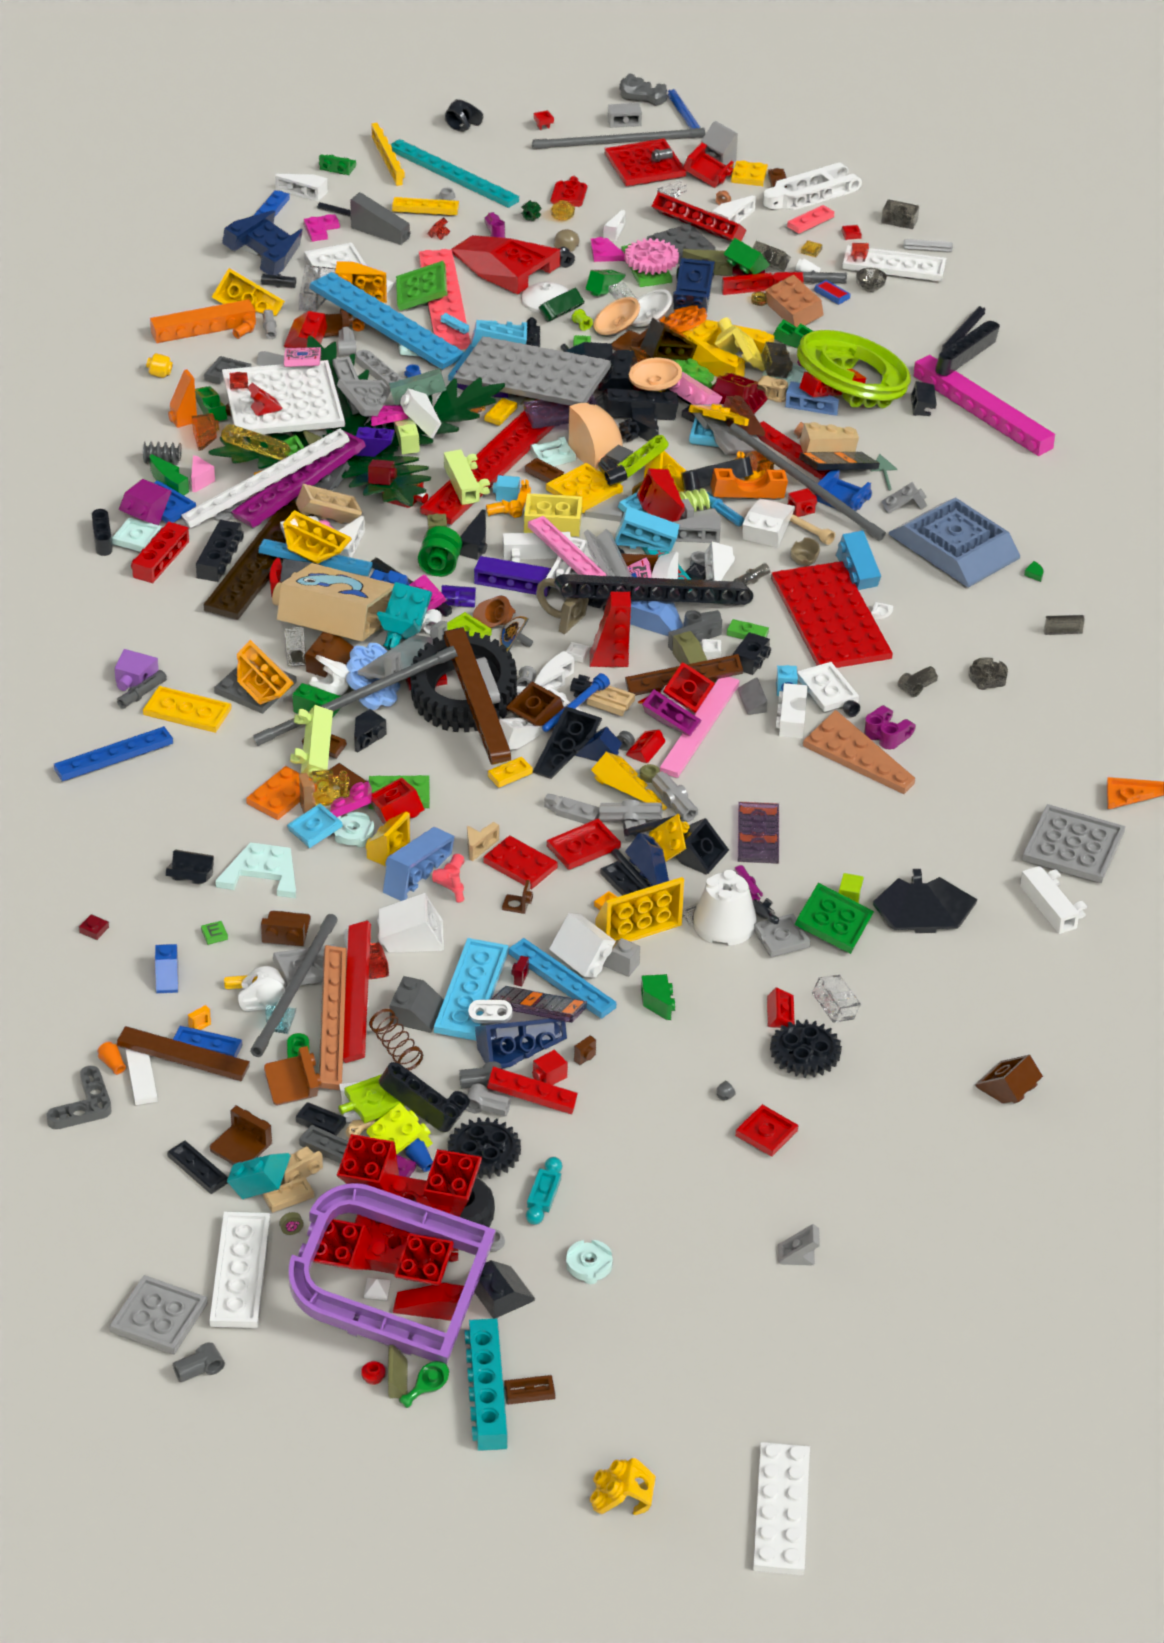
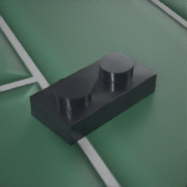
M306 1102L296 1115V1123L306 1127L313 1125L337 1136L346 1124V1117Z

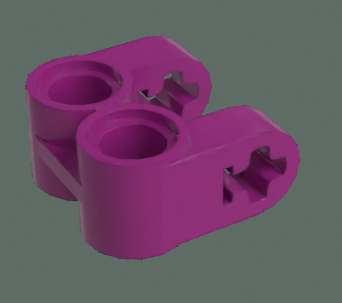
M882 705L866 716L864 734L871 740H879L882 748L891 750L913 735L916 725L908 719H904L898 724L889 722L893 716V711Z

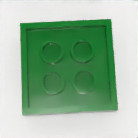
M818 883L794 925L851 954L874 911Z

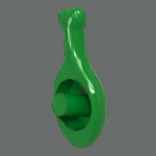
M433 1361L423 1366L418 1373L415 1387L408 1394L402 1395L399 1401L404 1407L409 1408L413 1401L421 1394L441 1389L449 1377L448 1366L441 1361Z

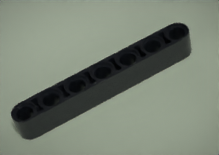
M986 321L942 351L938 356L935 372L940 375H950L994 344L1000 324L995 321Z

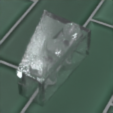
M305 265L299 295V310L316 312L326 299L309 289L310 283L331 272L335 273L336 268Z

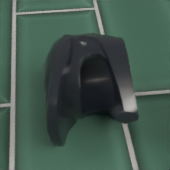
M455 99L446 110L445 119L454 130L466 131L470 129V124L478 126L482 123L483 113L474 105L464 100Z

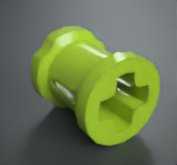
M577 309L573 312L571 319L574 323L579 324L581 330L586 331L592 327L593 319L586 316L583 309Z

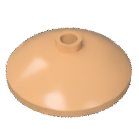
M624 297L603 308L594 320L596 332L601 335H613L629 328L638 317L640 311L638 300L633 297Z
M666 358L642 360L633 365L629 373L630 382L637 388L645 391L669 389L677 384L682 377L680 365Z

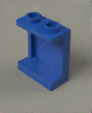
M831 470L818 483L854 511L860 510L862 505L872 496L870 482H867L862 488L839 479L840 470ZM815 494L817 502L833 507L824 499Z

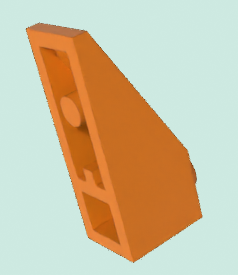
M185 369L182 373L170 402V412H168L170 421L177 428L197 423L195 380L188 369Z

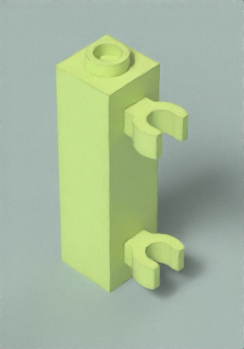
M460 449L444 452L445 471L462 505L480 502V493H490L489 488L484 487L490 485L488 479L476 481L471 469L478 468L476 462H472L477 460L476 454H469L465 457Z
M314 705L309 712L299 709L298 715L295 714L294 716L295 723L306 725L303 750L296 748L295 753L290 755V762L295 764L301 763V774L307 773L308 777L319 780L328 769L333 711Z

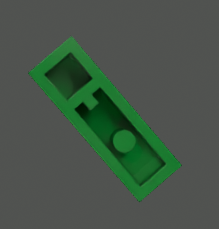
M611 269L590 270L585 290L591 291V295L599 297L601 294H608L625 278L626 274Z

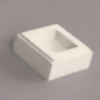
M702 639V649L706 657H721V640Z
M571 642L566 652L575 658L574 661L583 663L590 651V646Z

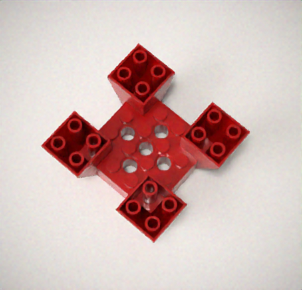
M351 1134L337 1172V1177L346 1184L355 1183L372 1186L460 1217L469 1200L482 1158L437 1149L427 1181L399 1176L394 1141ZM357 1214L354 1223L336 1219L331 1220L313 1262L351 1270L379 1271L394 1274L395 1278L440 1286L454 1242L413 1234Z

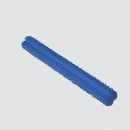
M668 90L669 98L689 128H701L676 90Z

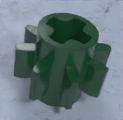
M529 200L521 207L523 209L521 214L526 220L534 222L542 215L540 213L542 208L537 202Z

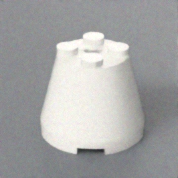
M725 870L724 873L715 874L706 881L705 888L695 909L693 920L694 929L701 938L710 943L713 941L728 943V946L745 942L754 934L757 916L748 883L743 877L737 875L734 870Z

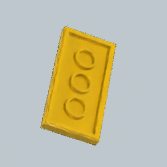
M159 686L143 708V715L216 733L231 711L232 705L231 703Z

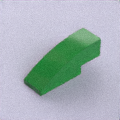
M783 319L777 326L773 336L774 339L781 343L798 348L802 337L813 332V330L801 323L796 327Z
M211 386L195 389L199 407L210 423L227 419L225 405L220 401L219 394Z
M153 454L149 456L151 473L156 481L162 482L184 496L189 493L188 477L180 474L179 467Z

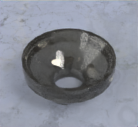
M864 268L856 274L857 284L867 292H874L882 288L887 279L886 274L876 268Z

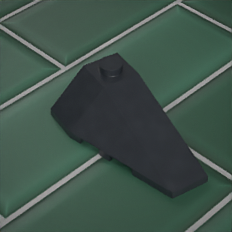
M565 706L533 773L552 779L594 737L602 718Z

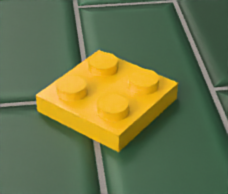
M745 160L736 161L731 183L763 186L768 164L747 162Z

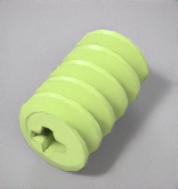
M702 488L699 492L698 490H693L692 493L691 491H686L685 494L679 492L681 500L689 499L694 512H696L697 507L700 511L704 509V506L706 509L710 508V500L705 489Z

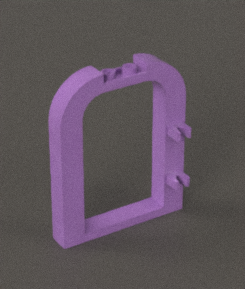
M344 1184L325 1192L317 1199L309 1212L311 1224L307 1232V1236H310L307 1244L303 1243L298 1256L292 1255L290 1259L289 1287L296 1304L313 1319L346 1330L350 1335L356 1337L360 1335L388 1346L394 1345L397 1349L402 1350L401 1353L410 1356L414 1354L431 1361H441L447 1365L495 1239L496 1230L365 1184ZM345 1213L358 1214L413 1234L453 1241V1248L476 1255L447 1333L325 1291L316 1286L310 1278L309 1272L331 1220Z

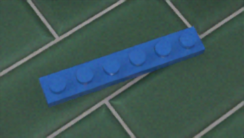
M163 726L54 763V770L61 781H65L173 744V737Z

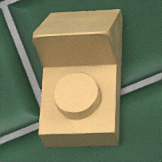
M492 822L480 832L467 826L469 860L474 861L499 841V825Z

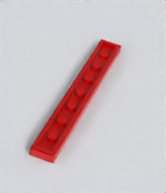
M368 920L349 925L343 1041V1061L345 1063L365 1058L371 924Z

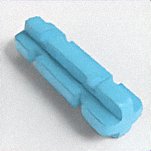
M447 313L441 315L440 321L462 334L469 332L468 324Z

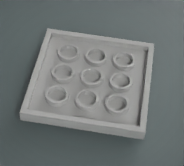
M1047 804L1024 851L1022 860L1102 883L1123 837L1125 826Z

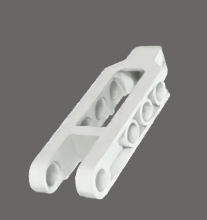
M843 163L832 164L777 181L775 187L765 190L764 206L770 209H800L855 192L861 187L862 180L856 174L846 175L849 171Z

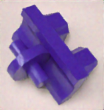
M442 585L441 593L445 596L446 604L455 607H475L476 587Z

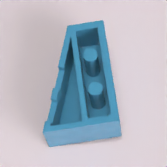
M864 531L842 534L841 540L838 543L836 557L839 561H843L850 574L852 583H855L858 590L878 587L881 574Z

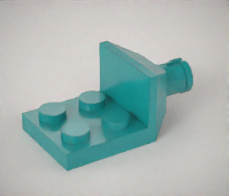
M395 582L385 613L380 611L377 613L381 625L387 633L385 643L383 644L385 649L391 650V648L399 645L401 639H408L420 633L431 600V591Z

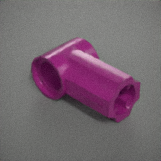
M494 212L488 213L484 217V221L491 233V237L505 238V222L500 220L499 216Z

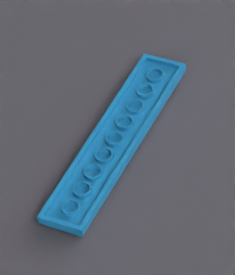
M331 272L310 283L309 289L440 369H444L459 361L464 354L456 346L451 345L443 338L433 334L430 330L418 325L417 322L410 320L402 313L395 311L377 298L367 294L364 290L357 288L351 282L339 277L336 273Z

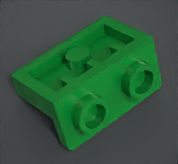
M320 154L319 170L349 176L356 167V160L327 154Z

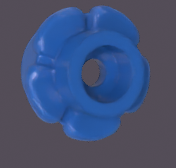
M415 364L408 365L406 371H404V375L408 378L421 374L420 367Z

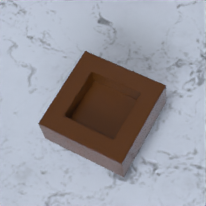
M591 1035L574 1046V1061L579 1065L591 1060L596 1055V1039Z

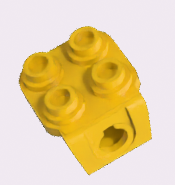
M631 1458L628 1461L626 1459H616L611 1463L609 1469H600L595 1473L593 1482L596 1485V1490L590 1496V1503H592L595 1512L604 1514L622 1503L626 1496L629 1495L639 1500V1504L634 1506L633 1515L643 1514L652 1505L656 1476L636 1458ZM641 1478L644 1482L638 1485L635 1479Z

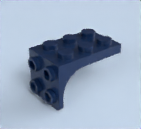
M681 258L676 291L673 292L674 310L687 306H698L700 309L705 308L706 312H708L715 266L714 261Z

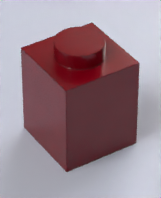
M373 459L368 466V482L371 484L390 485L397 477V468H394V461Z

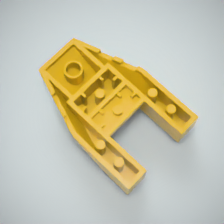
M705 320L697 327L681 332L697 344L692 358L698 362L697 364L708 368L709 372L716 377L723 376L726 373H734L744 377L745 360L715 345L718 335L722 333L717 325V321ZM734 325L753 339L764 360L773 354V335L758 329Z

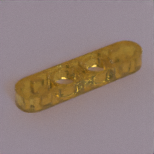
M228 424L221 431V437L225 442L278 460L285 459L290 453V447L286 442L236 425ZM243 436H248L251 439V443L245 442ZM261 441H264L268 444L267 449L263 448L260 445Z

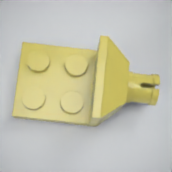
M723 318L717 323L722 332L715 341L717 347L732 354L742 350V357L746 363L750 362L754 368L757 367L761 371L768 368L753 339L738 327L732 325L730 318Z

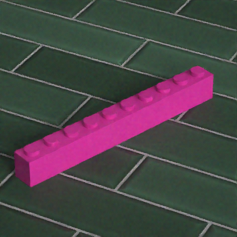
M929 354L915 361L913 375L915 378L924 383L934 384L937 392L1032 453L1040 456L1054 448L1055 433L957 371L946 376L936 373L935 368L938 359Z

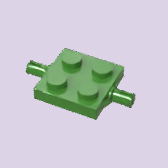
M670 359L680 365L682 372L708 388L712 386L711 382H713L715 375L709 372L708 368L697 364L696 360L688 359L682 361Z

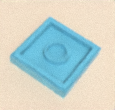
M320 803L290 822L287 827L290 832L311 848L343 827L340 819Z

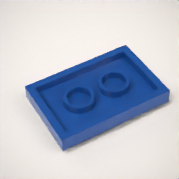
M158 480L154 482L171 490L161 518L165 523H174L182 518V514L196 507V502Z

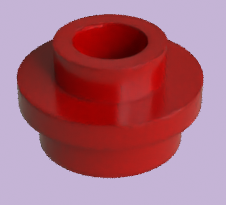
M371 1361L362 1367L361 1374L367 1383L375 1385L383 1380L386 1369L382 1363Z

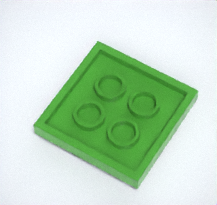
M444 261L396 276L397 306L399 310L410 309L413 306L447 296L446 265Z

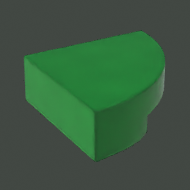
M1033 561L1025 569L1024 575L1041 582L1044 570L1039 563Z

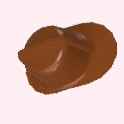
M499 595L479 603L473 612V617L489 628L504 626L512 619L516 611L512 608L506 596Z

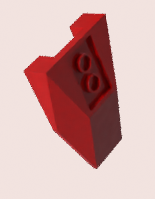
M472 235L451 248L452 253L476 275L517 295L528 288V276L538 269L551 273L560 267V249L511 238Z

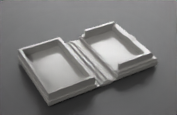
M693 413L704 429H711L714 432V441L725 455L737 454L739 451L740 454L744 452L745 455L760 454L744 441L732 435L728 431L729 427L725 421L702 415L703 413ZM751 435L760 443H762L757 435Z

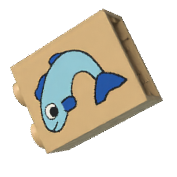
M311 563L299 572H294L284 582H279L275 586L272 602L278 606L277 620L362 642L382 628L377 613L378 611L385 613L394 584Z

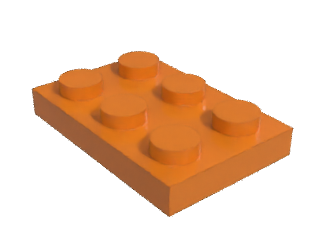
M287 766L283 767L246 798L247 804L279 820L300 803V773ZM313 780L314 786H315V789H316V788H317V782Z

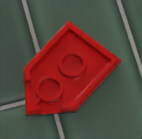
M571 176L569 180L564 182L560 180L555 184L550 201L554 205L580 207L583 205L588 185L578 181L576 176Z

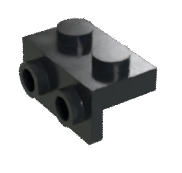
M175 849L173 851L172 863L166 868V876L172 877L174 880L188 879L192 880L193 883L203 884L213 876L214 856Z

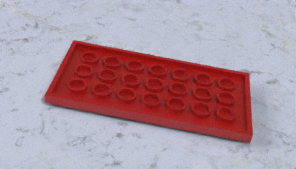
M843 561L771 573V579L817 666L832 662L836 668L892 659L893 652L858 588L850 580V574Z

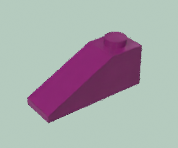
M654 689L642 704L646 714L658 722L688 736L692 735L702 721Z

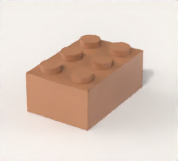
M795 275L765 290L768 306L782 319L796 327L800 323L807 325L824 315L821 299Z

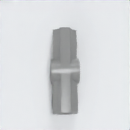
M663 771L656 773V776L652 778V785L662 795L663 803L667 808H673L687 822L694 820L695 816L698 815V808L688 798L685 787L683 785L677 786L669 775Z
M632 799L624 800L622 803H600L599 809L601 822L621 821L624 823V821L628 820L637 822L639 819H645V821L650 822L662 819L663 813L662 803H641L638 800Z

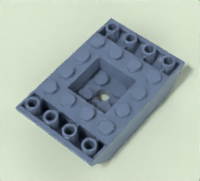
M956 497L889 531L890 536L966 587L976 584L1020 559L1017 547L1007 530Z

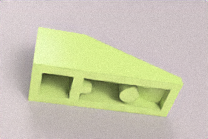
M410 418L393 422L401 453L420 452L419 434L414 421Z

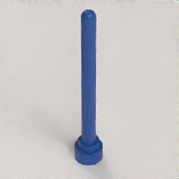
M599 673L593 678L592 685L570 702L567 707L576 709L596 691L606 689L610 685L608 677L603 673ZM564 708L542 726L544 732H548L557 724Z

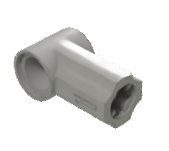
M343 327L339 331V356L351 355L352 353L356 355V340H354L353 330L349 327Z
M473 1084L467 1094L470 1099V1103L466 1108L467 1111L477 1114L483 1110L507 1116L511 1105L510 1097L491 1093L481 1084Z

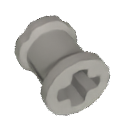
M524 666L520 668L517 686H524V681H526L525 686H528L535 679L536 671L533 667Z

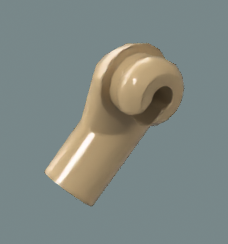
M362 1119L353 1120L346 1129L347 1137L350 1138L351 1134L361 1135L364 1130H367L375 1123V1120L365 1124Z

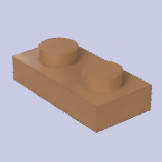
M302 773L299 774L300 805L303 813H306L316 806L315 798L312 795L315 792L313 780H309L308 774Z

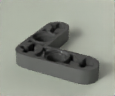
M86 1066L80 1071L81 1084L87 1100L57 1106L47 1112V1123L50 1128H67L104 1119L111 1114V1101L98 1067ZM89 1076H92L94 1081L90 1082ZM92 1090H101L99 1094L94 1095L90 1093ZM99 1102H101L102 1107H103V1108H101V1109H100V1107L98 1106V1103H99ZM82 1110L85 1112L82 1115L73 1114L75 1111Z

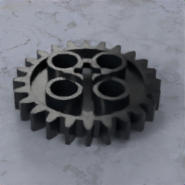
M806 1019L804 1024L796 1020L794 1025L789 1021L788 1027L781 1025L780 1030H775V1036H772L770 1043L771 1057L774 1058L775 1064L780 1063V1069L787 1068V1073L795 1071L796 1077L799 1073H803L804 1078L807 1077V1074H811L814 1078L817 1072L823 1076L824 1070L831 1072V1067H836L837 1061H840L841 1040L837 1039V1033L832 1034V1028L825 1030L824 1023L817 1026V1021L809 1024Z
M478 1117L475 1123L469 1119V1125L461 1123V1129L454 1128V1134H450V1140L448 1141V1151L481 1157L482 1160L477 1172L479 1179H482L484 1174H487L488 1178L491 1179L492 1173L499 1177L501 1170L508 1173V1167H515V1162L519 1161V1155H521V1140L518 1139L517 1132L513 1133V1127L506 1128V1122L498 1124L497 1118L490 1122L489 1117L485 1121Z

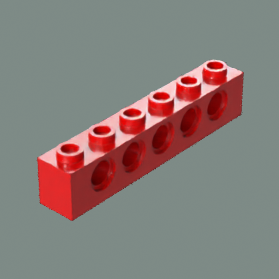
M661 192L657 193L651 206L661 214L731 242L734 238L742 241L747 231L739 223Z

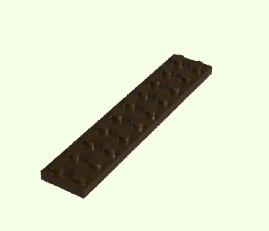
M290 501L288 505L280 508L270 518L203 604L204 611L239 620L270 579V569L274 560L280 558L282 563L283 559H285L259 553V546L263 539L287 544L280 527V522L285 521L294 510L301 513L295 501Z

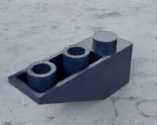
M638 833L625 851L630 857L629 861L639 868L641 876L649 880L650 886L669 881L663 849L653 837Z

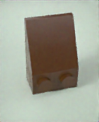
M322 632L305 653L306 672L326 678L328 672L323 670L325 665L315 658L316 655L347 664L351 659L350 652L354 646L340 636Z

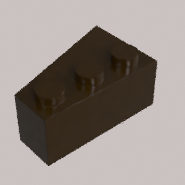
M653 317L641 345V349L651 358L674 360L692 359L697 348V344L686 335Z

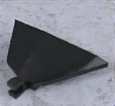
M921 869L912 870V883L898 878L873 901V906L892 929L915 930V933H936L937 929H958L977 903L975 897L941 877L928 883H922Z

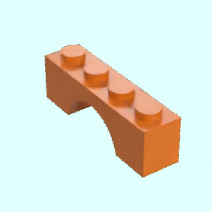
M714 468L710 487L713 497L776 499L785 497L788 479L785 470L767 469L759 478L745 481L738 479L733 474L732 469Z

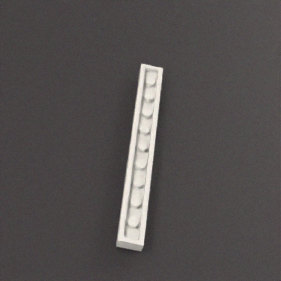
M341 429L332 432L182 514L184 522L190 528L200 525L206 519L215 517L219 512L231 508L237 502L249 498L250 495L264 490L270 484L279 482L281 478L295 473L301 467L310 465L314 460L326 456L336 448L344 446L345 443L350 441L348 435Z

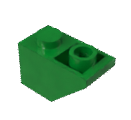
M667 974L641 975L643 1006L665 1020H671L672 1011H675V998H671L673 996V985L668 983Z

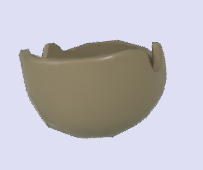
M561 230L555 236L554 247L557 249L567 247L572 252L576 246H579V236L573 230Z
M804 537L801 542L796 541L790 550L791 558L797 565L810 566L816 562L820 553V546L814 539Z

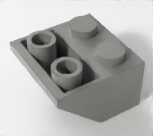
M714 121L701 140V143L703 142L707 145L705 153L724 165H727L731 160L736 162L738 133Z

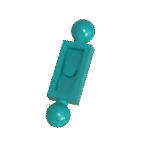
M557 1157L548 1158L545 1161V1170L539 1169L527 1200V1208L529 1209L526 1212V1220L532 1225L540 1224L543 1221L544 1212L549 1213L561 1182L560 1172L563 1167L562 1161Z

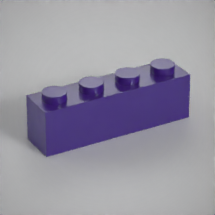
M480 556L474 568V584L537 595L538 584L546 579L552 568ZM547 586L544 589L545 597H547L550 591V586Z

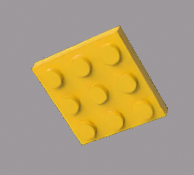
M584 463L546 483V490L553 495L581 496L582 513H584L586 510L610 497L622 493L623 486L619 483L609 486L602 472L588 463Z

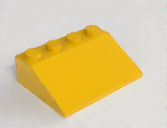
M680 877L605 901L595 918V926L615 941L623 938L630 942L681 926L684 878Z

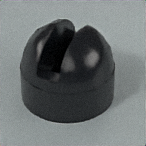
M848 700L843 704V711L848 716L855 717L860 711V704L854 700Z

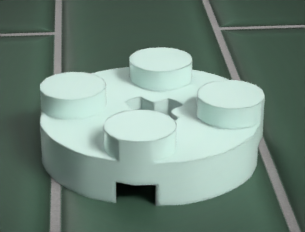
M349 812L347 816L337 817L343 824V827L333 833L337 843L364 847L367 840L373 837L374 822L370 821L368 815L361 812Z
M584 1240L574 1243L567 1251V1270L575 1278L583 1280L587 1284H595L598 1280L606 1277L612 1270V1252L603 1242L592 1240V1243H584ZM585 1259H594V1262L588 1263L585 1261Z

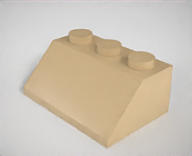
M307 484L302 485L296 501V505L302 514L317 515L321 519H333L341 524H344V522L351 523L362 514L354 496Z

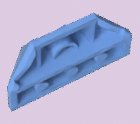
M631 600L630 625L665 636H669L670 631L683 627L673 602Z

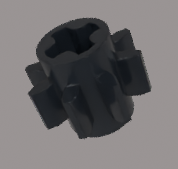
M627 419L619 423L622 439L630 442L638 438L637 434L640 429L637 422H631V419Z
M579 674L578 678L572 679L570 692H574V697H578L592 685V682L589 681L590 677Z

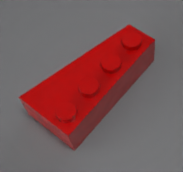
M610 592L603 618L600 621L598 632L595 635L593 646L589 652L590 667H629L630 592Z

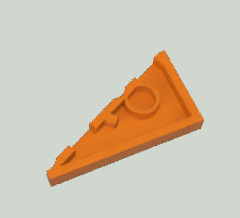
M1107 778V809L1164 795V781Z

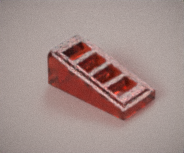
M379 942L370 943L369 979L388 977V961L382 945Z

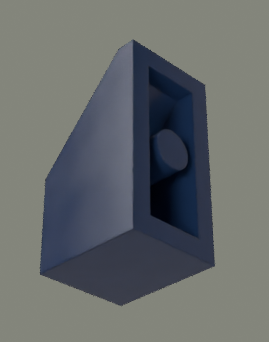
M606 726L597 731L594 737L575 756L598 762L606 752L618 755V750L622 743Z

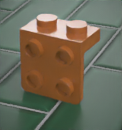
M308 1046L299 1048L298 1056L264 1065L266 1079L275 1105L318 1096L319 1087L322 1086L319 1073L315 1074L313 1066H316L314 1054L309 1053Z

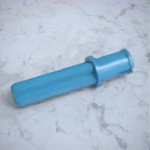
M707 492L711 509H716L718 513L738 527L742 526L745 519L726 506L723 500L717 499Z

